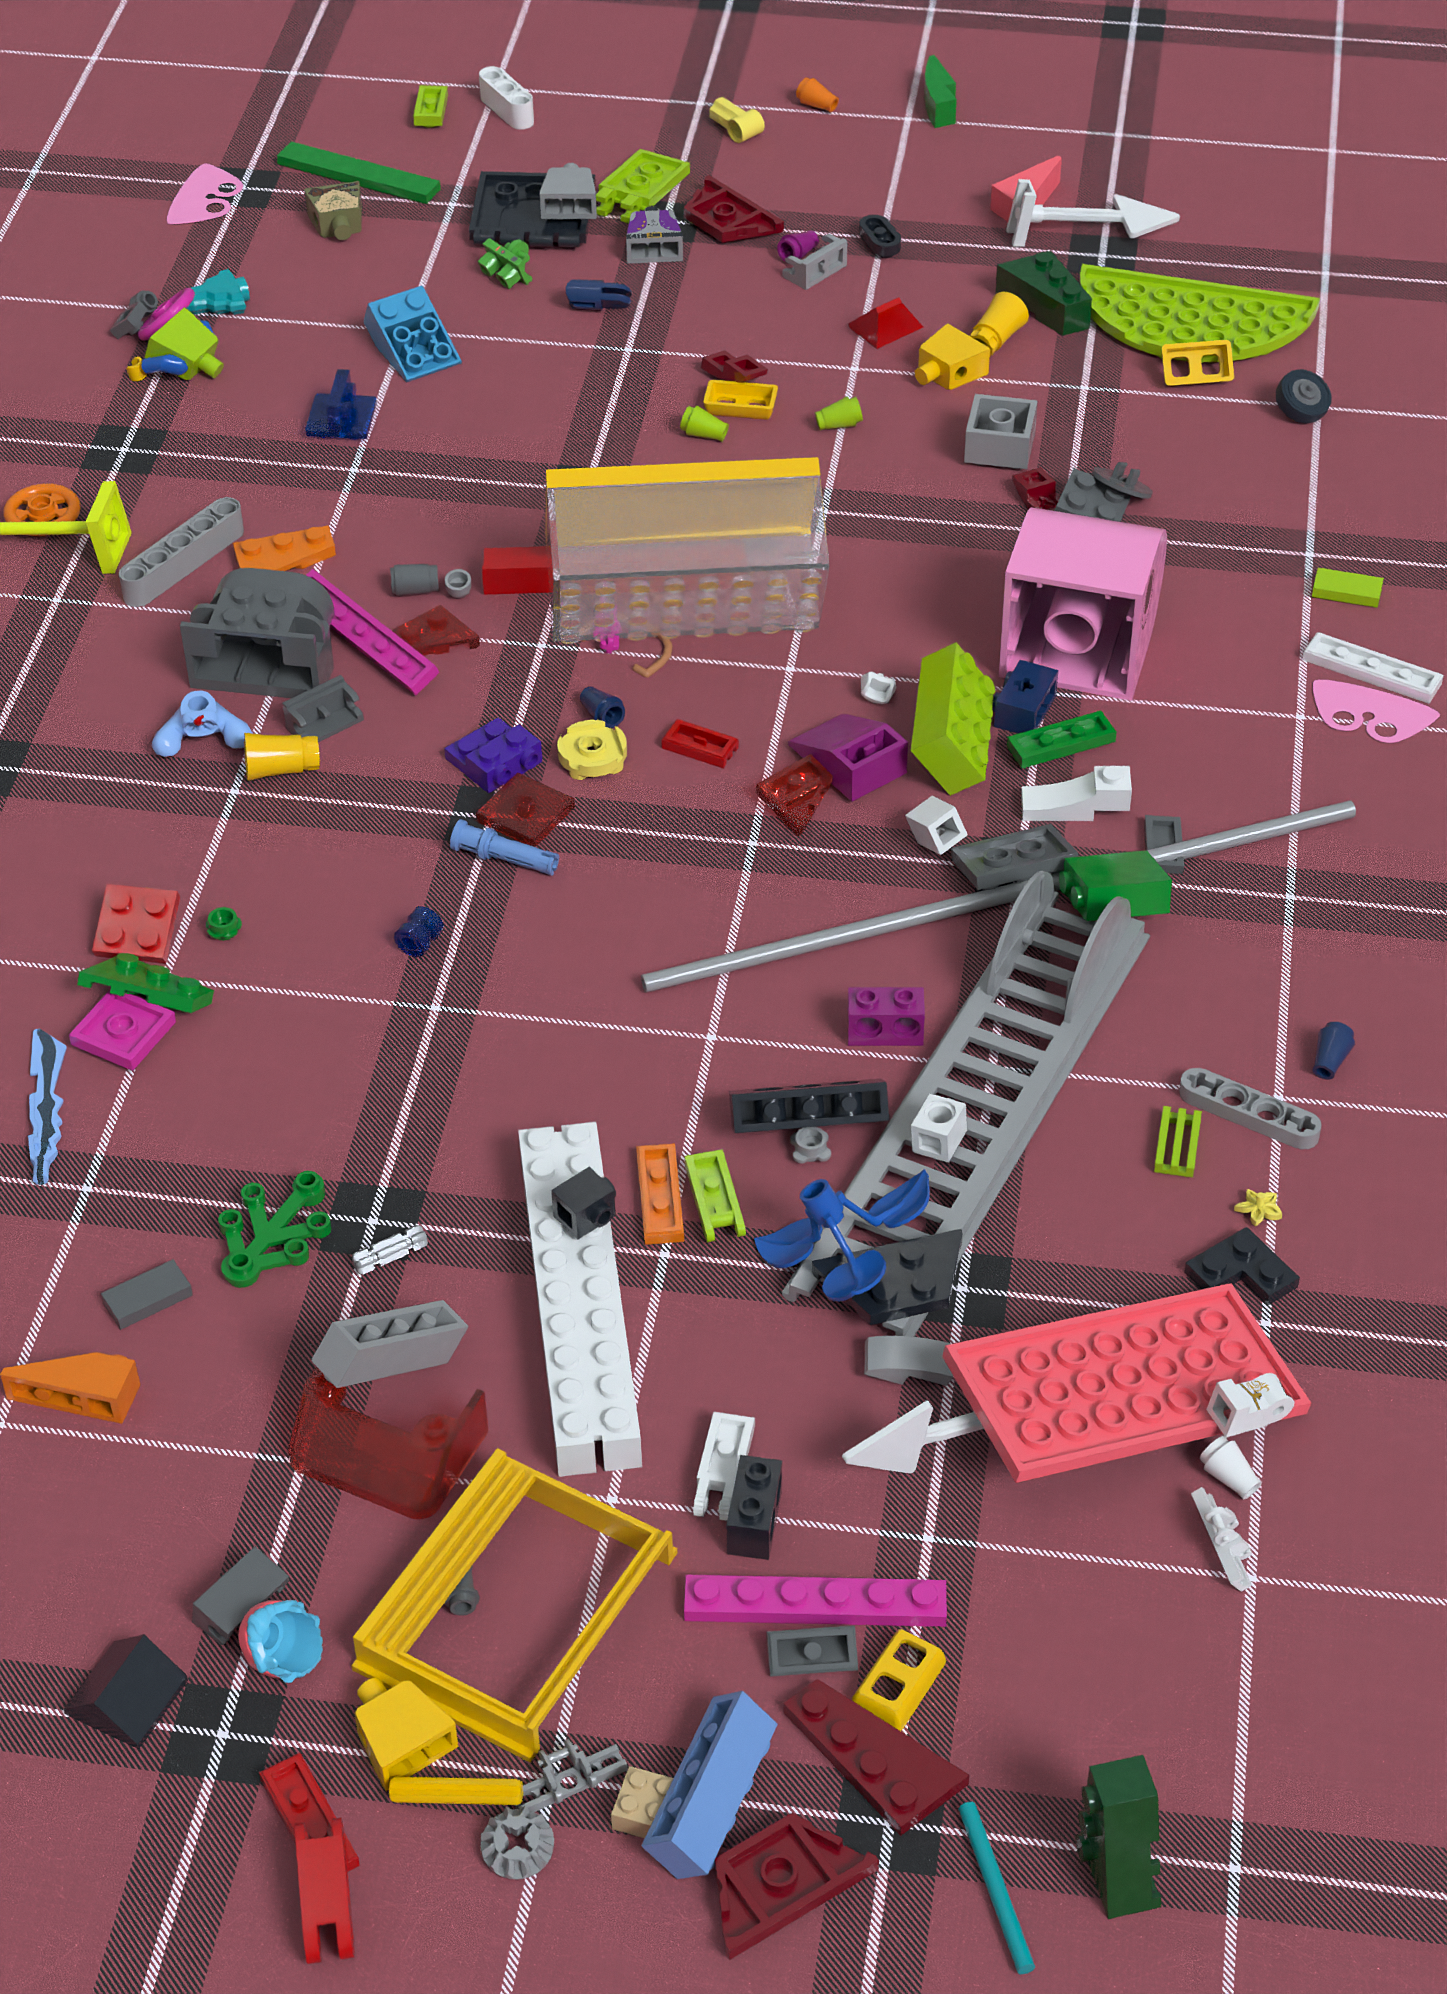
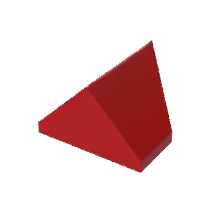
M900 297L882 304L848 323L852 331L876 349L924 328L901 302Z

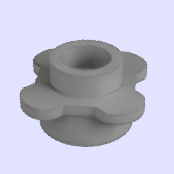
M818 1127L801 1128L798 1132L792 1134L790 1142L795 1146L793 1159L798 1163L814 1162L817 1160L827 1161L830 1159L831 1150L827 1148L826 1144L829 1137L828 1134Z

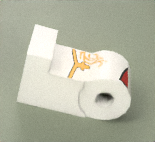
M1266 1373L1252 1381L1235 1384L1232 1379L1217 1382L1206 1410L1224 1436L1230 1437L1267 1426V1424L1281 1420L1291 1412L1295 1402L1277 1376L1273 1373ZM1230 1409L1231 1414L1229 1416V1419H1227L1224 1415V1411Z

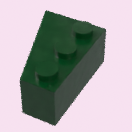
M1052 251L1039 252L1032 256L997 264L995 294L1009 292L1016 295L1024 302L1029 311L1036 314L1037 321L1062 336L1090 329L1092 298Z
M1144 1755L1089 1766L1087 1786L1081 1788L1084 1810L1078 1812L1081 1833L1076 1834L1075 1842L1081 1862L1088 1861L1107 1918L1112 1919L1161 1908V1895L1157 1891L1152 1877L1160 1874V1862L1158 1858L1151 1859V1842L1160 1841L1158 1793Z

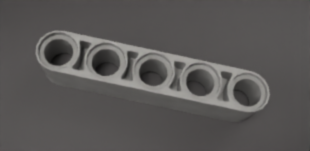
M224 497L214 501L125 564L119 570L124 603L131 607H141L150 603L240 538L244 533L240 502L231 497Z

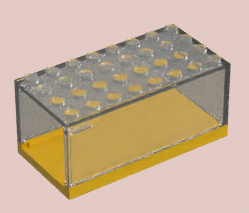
M818 457L546 470L545 535L553 642L561 641L564 644H574L580 640L600 642L607 641V638H614V636L639 641L646 637H659L660 635L665 639H674L680 635L709 637L713 634L728 633L733 636H739L747 632L761 631L765 634H774L780 630L809 632L813 629H819L830 566Z

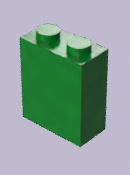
M1147 850L1064 858V872L1059 874L1060 890L1072 902V906L1079 911L1086 921L1098 920L1108 903L1117 896L1128 899L1131 906V917L1170 913L1172 879Z

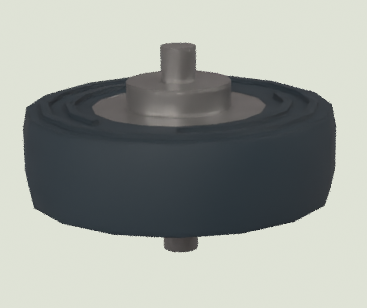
M1304 369L1292 370L1283 376L1276 388V401L1279 408L1287 417L1296 422L1304 424L1315 423L1327 413L1332 402L1331 391L1327 383L1312 371Z

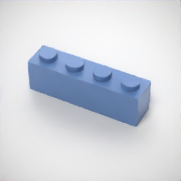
M744 1691L712 1698L641 1845L677 1879L707 1875L715 1866V1858L718 1856V1851L726 1834L731 1830L736 1821L735 1815L744 1795L753 1785V1776L757 1767L770 1748V1740L777 1727V1723Z

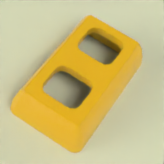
M1229 340L1165 344L1162 346L1164 381L1167 386L1229 382L1234 379L1232 348ZM1217 356L1219 373L1205 375L1202 372L1201 357ZM1186 358L1188 360L1189 375L1174 377L1172 375L1171 359Z
M710 380L703 401L704 407L708 413L716 416L768 420L774 409L778 386ZM721 400H724V401H733V402H735V403H724V402H718V401H721ZM750 403H760V404H765L766 406L748 405V404H750Z
M899 1629L895 1632L851 1700L899 1731H902L946 1664L945 1654L939 1647L903 1629ZM905 1643L926 1654L918 1667H910L893 1657L901 1644ZM880 1676H888L904 1685V1689L896 1700L890 1701L871 1690Z

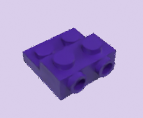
M499 717L444 748L445 759L488 794L543 762L541 741L520 724L511 728Z

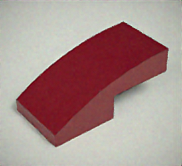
M726 350L703 357L701 363L703 370L726 381L744 382L767 375L768 371L766 367L748 354L735 358Z
M1041 467L1012 475V481L1028 510L1031 507L1055 510L1060 496L1056 493V481Z

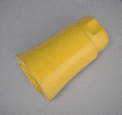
M999 292L995 294L988 309L973 328L970 337L989 347L990 356H992L1017 330L1028 322L1029 313L1026 305L1019 297L1012 293Z
M244 732L247 781L267 776L303 773V769H319L320 756L317 736L301 738V734L261 735Z

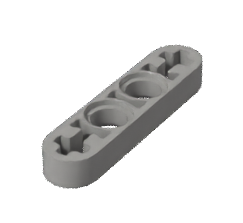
M1191 1068L1182 1074L1179 1089L1180 1097L1192 1106L1294 1148L1310 1149L1319 1141L1322 1127L1321 1120L1307 1110L1206 1069ZM1233 1096L1240 1099L1242 1103L1237 1106H1231L1224 1103L1222 1099ZM1270 1111L1276 1114L1277 1118L1274 1120H1264L1258 1116V1113Z

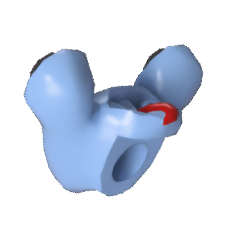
M202 690L192 691L186 694L178 710L155 733L151 746L157 755L169 757L181 750V740L184 736L203 737L222 732L226 745L233 749L244 748V732H253L246 722L226 710L208 692Z

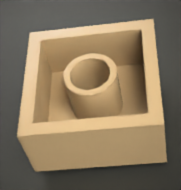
M629 1766L611 1813L612 1829L645 1838L674 1778Z

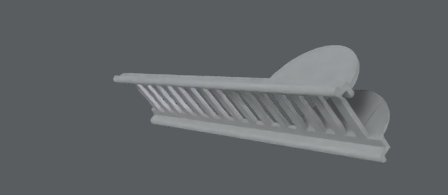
M1038 871L1030 878L1019 894L1007 918L994 957L845 1191L844 1196L864 1210L871 1198L879 1200L896 1189L881 1183L888 1171L911 1179L925 1169L929 1176V1186L958 1196L951 1208L928 1201L926 1208L919 1215L941 1223L935 1234L957 1229L962 1230V1246L959 1251L958 1264L1151 937L1150 934L1144 933L1145 922L1131 918V906L1126 898L1115 897L1105 907L1097 922L1086 921L1082 917L1053 908L1059 893L1054 891L1053 878L1049 872ZM1045 921L1089 936L1084 947L1038 930ZM1032 945L1078 961L1076 971L1072 972L1023 954L1027 947ZM1015 968L1067 986L1066 998L1011 980L1009 976ZM1000 992L1065 1016L1062 1024L1058 1026L993 1002ZM986 1017L1051 1040L1047 1049L1043 1051L978 1028L983 1018ZM968 1042L1036 1065L1029 1077L963 1053V1050ZM956 1067L1021 1092L1015 1102L946 1077L951 1069ZM939 1092L1005 1117L999 1128L966 1117L967 1131L965 1134L990 1143L983 1155L961 1146L957 1147L950 1161L974 1169L967 1181L898 1156L905 1144L912 1146L911 1124L929 1094L936 1095ZM844 1205V1217L837 1224L852 1252L874 1248L847 1237L854 1225L899 1242L930 1235L906 1225L888 1228L883 1222L879 1226H873ZM823 1227L821 1239L814 1242L812 1253L801 1261L782 1291L783 1297L788 1301H796L800 1294L810 1297L819 1281L824 1282L825 1279L823 1277L818 1280L813 1276L812 1261L835 1256L837 1252L844 1254L830 1228ZM928 1313L883 1322V1327L896 1331L895 1336L915 1337Z

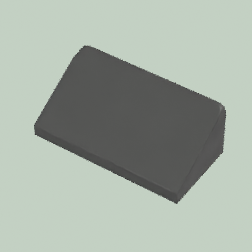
M855 1625L766 1632L770 1677L858 1670Z

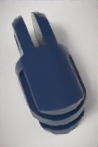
M580 279L570 280L566 285V295L572 308L597 311H602L603 308L625 309L632 301L630 298L632 291L624 284L604 283V280Z

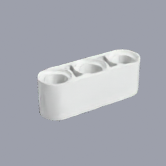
M489 66L479 71V83L482 102L512 128L527 129L532 127L534 124L532 95L501 68Z

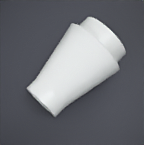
M1221 1436L1214 1440L1200 1456V1460L1205 1464L1204 1470L1237 1492L1243 1499L1253 1495L1262 1484V1481L1255 1475L1234 1440L1229 1442L1225 1436Z

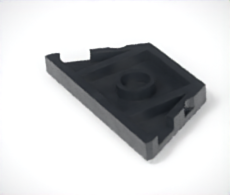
M957 1229L852 1252L855 1259L870 1250L879 1252L885 1259L886 1270L882 1279L873 1288L864 1293L856 1294L843 1302L853 1306L857 1314L869 1325L949 1308L959 1251L962 1246V1230ZM842 1254L812 1261L813 1276L818 1280L822 1277L825 1279L836 1267L848 1263L846 1256Z

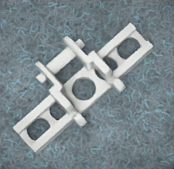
M1201 1487L1191 1493L1230 1583L1242 1592L1252 1586L1241 1561L1251 1556V1549L1249 1544L1242 1539L1241 1535L1233 1530L1239 1525L1235 1513L1227 1507H1217L1213 1496L1210 1493L1207 1495L1205 1489Z

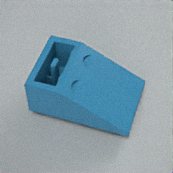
M423 285L368 303L363 322L377 349L406 382L462 363Z

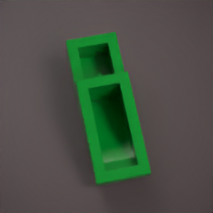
M931 55L926 64L924 102L928 118L934 128L956 124V82L937 57Z

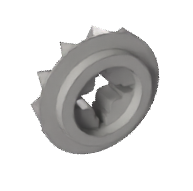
M526 1806L522 1809L513 1810L506 1807L503 1813L495 1818L490 1817L488 1825L484 1832L481 1833V1853L485 1863L494 1873L504 1878L524 1879L531 1877L547 1865L553 1854L554 1836L552 1828L545 1820L543 1814L539 1815L530 1811ZM528 1831L525 1836V1843L529 1851L519 1846L506 1851L509 1847V1839L505 1832L519 1836L523 1832L526 1833Z

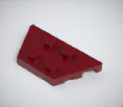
M711 175L705 177L703 188L697 189L693 194V199L689 200L684 207V218L721 242L777 234L784 231L783 220Z
M794 1813L788 1814L715 1858V1871L726 1956L729 1960L733 1959L879 1870V1859L870 1852H867L864 1856L843 1845V1838L827 1830L816 1829L810 1821Z

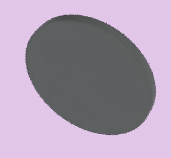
M1118 462L1114 470L1094 467L1092 475L1104 484L1132 496L1145 499L1151 498L1153 491L1148 486L1137 481L1140 476L1139 469H1130V473L1127 476L1124 474L1128 466L1126 462Z

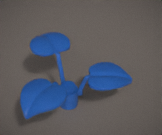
M923 1169L920 1173L879 1199L868 1213L848 1200L842 1191L835 1193L827 1180H815L808 1184L800 1193V1199L806 1207L805 1213L809 1218L789 1224L770 1235L755 1237L756 1247L762 1258L769 1265L775 1268L791 1267L803 1261L812 1253L814 1242L821 1239L823 1227L830 1228L848 1263L836 1267L827 1275L822 1286L823 1292L832 1301L848 1300L856 1294L864 1293L873 1288L882 1279L886 1270V1262L883 1256L875 1250L867 1251L855 1259L837 1227V1224L844 1217L843 1205L873 1226H879L884 1222L888 1228L899 1227L916 1218L926 1208L930 1196L928 1173Z

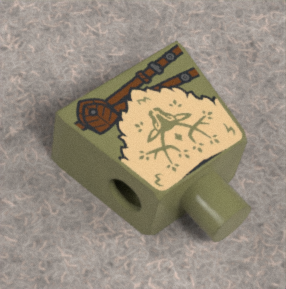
M359 181L304 189L307 215L321 237L335 236L339 240H346L351 234L362 231V202Z

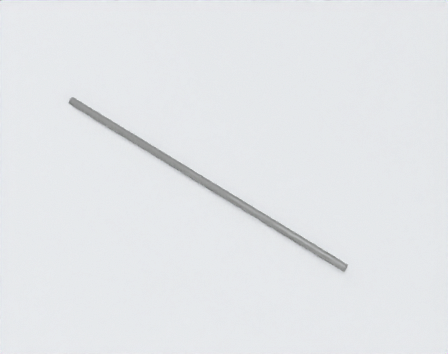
M1349 800L1147 851L1156 862L1164 860L1176 861V858L1179 857L1188 859L1354 818L1356 816V809L1354 803ZM1060 873L1051 874L1054 891L1060 890ZM1028 881L1016 882L992 890L979 891L642 974V986L645 993L1014 902Z

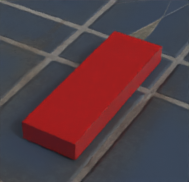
M301 1753L259 1772L261 1782L294 1843L296 1823H305L307 1839L331 1836L332 1819L336 1818ZM344 1832L349 1872L359 1867L360 1863L355 1850Z

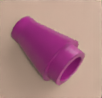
M812 230L784 235L777 245L780 258L785 261L787 257L795 256L801 260L810 250L818 245V235Z

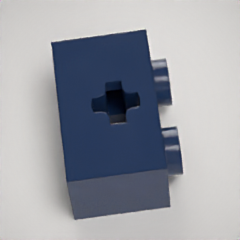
M1019 660L1014 671H1008L1001 693L996 692L993 697L994 727L1017 734L1039 728L1056 698L1059 670Z

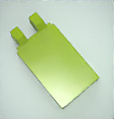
M639 149L599 184L596 201L601 202L599 207H596L597 214L607 216L613 211L616 202L621 204V208L626 209V212L620 216V221L629 223L631 213L644 210L648 206H654L690 174V163Z

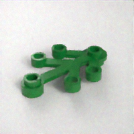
M303 1171L297 1175L292 1185L293 1193L269 1222L264 1208L266 1202L264 1187L259 1183H249L241 1189L242 1203L249 1210L255 1235L254 1240L246 1249L240 1233L244 1227L241 1213L234 1209H228L219 1215L220 1231L226 1235L230 1252L223 1259L221 1270L223 1277L232 1286L245 1288L253 1285L263 1270L285 1265L300 1266L305 1264L309 1259V1249L307 1242L303 1239L311 1237L320 1239L330 1234V1217L327 1213L321 1211L310 1214L305 1223L286 1227L303 1206H315L323 1201L325 1197L324 1181L316 1172ZM255 1194L258 1195V1196L253 1197V1198H250V1197H249V1196L255 1195ZM235 1221L234 1224H226L227 1222ZM318 1223L324 1224V1225L319 1226V1227L314 1226V1225H316V1224H318ZM286 1243L283 1251L264 1254L269 1247ZM297 1250L302 1251L301 1253H298V1254H292V1252L297 1251Z

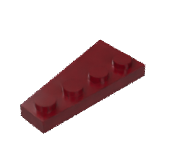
M816 1679L783 1703V1713L900 1836L969 1785V1774L819 1679Z

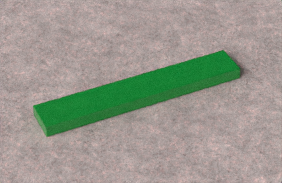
M292 141L277 155L279 165L345 183L359 181L360 187L427 204L441 190L440 181Z

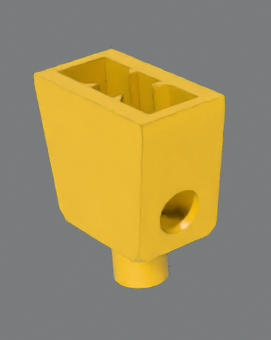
M946 324L920 346L918 368L915 369L916 380L921 385L934 381L945 389L952 390L989 374L990 348L950 324Z
M371 1678L359 1687L357 1695L364 1705L357 1708L354 1712L357 1732L385 1791L389 1790L391 1778L410 1777L458 1748L456 1723L411 1681H402L387 1690L379 1678Z

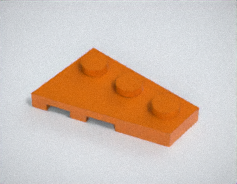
M328 525L233 543L239 569L257 568L287 571L294 567L304 569L336 555L335 544Z

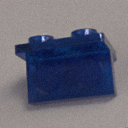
M337 369L330 394L318 393L315 395L305 428L306 436L348 438L352 440L366 439L376 409L377 398L375 396L356 395V383L351 382L350 370Z

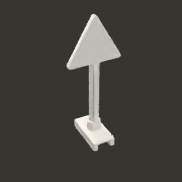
M1018 179L1006 231L1007 233H1014L1012 245L1018 247L1025 246L1030 222L1041 223L1042 220L1122 222L1129 237L1136 238L1178 222L1180 215L1114 194L1112 200L1117 210L1043 207V205L1035 204L1037 195L1030 180Z
M925 1401L845 1452L842 1457L846 1464L913 1473L916 1469L921 1449L925 1444L943 1441L984 1428L975 1412L928 1426L933 1407L929 1401Z

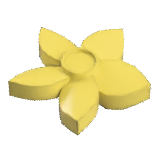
M1247 1189V1201L1238 1203L1234 1207L1236 1212H1251L1250 1220L1255 1227L1264 1218L1269 1220L1282 1219V1212L1279 1206L1276 1205L1277 1193H1256Z

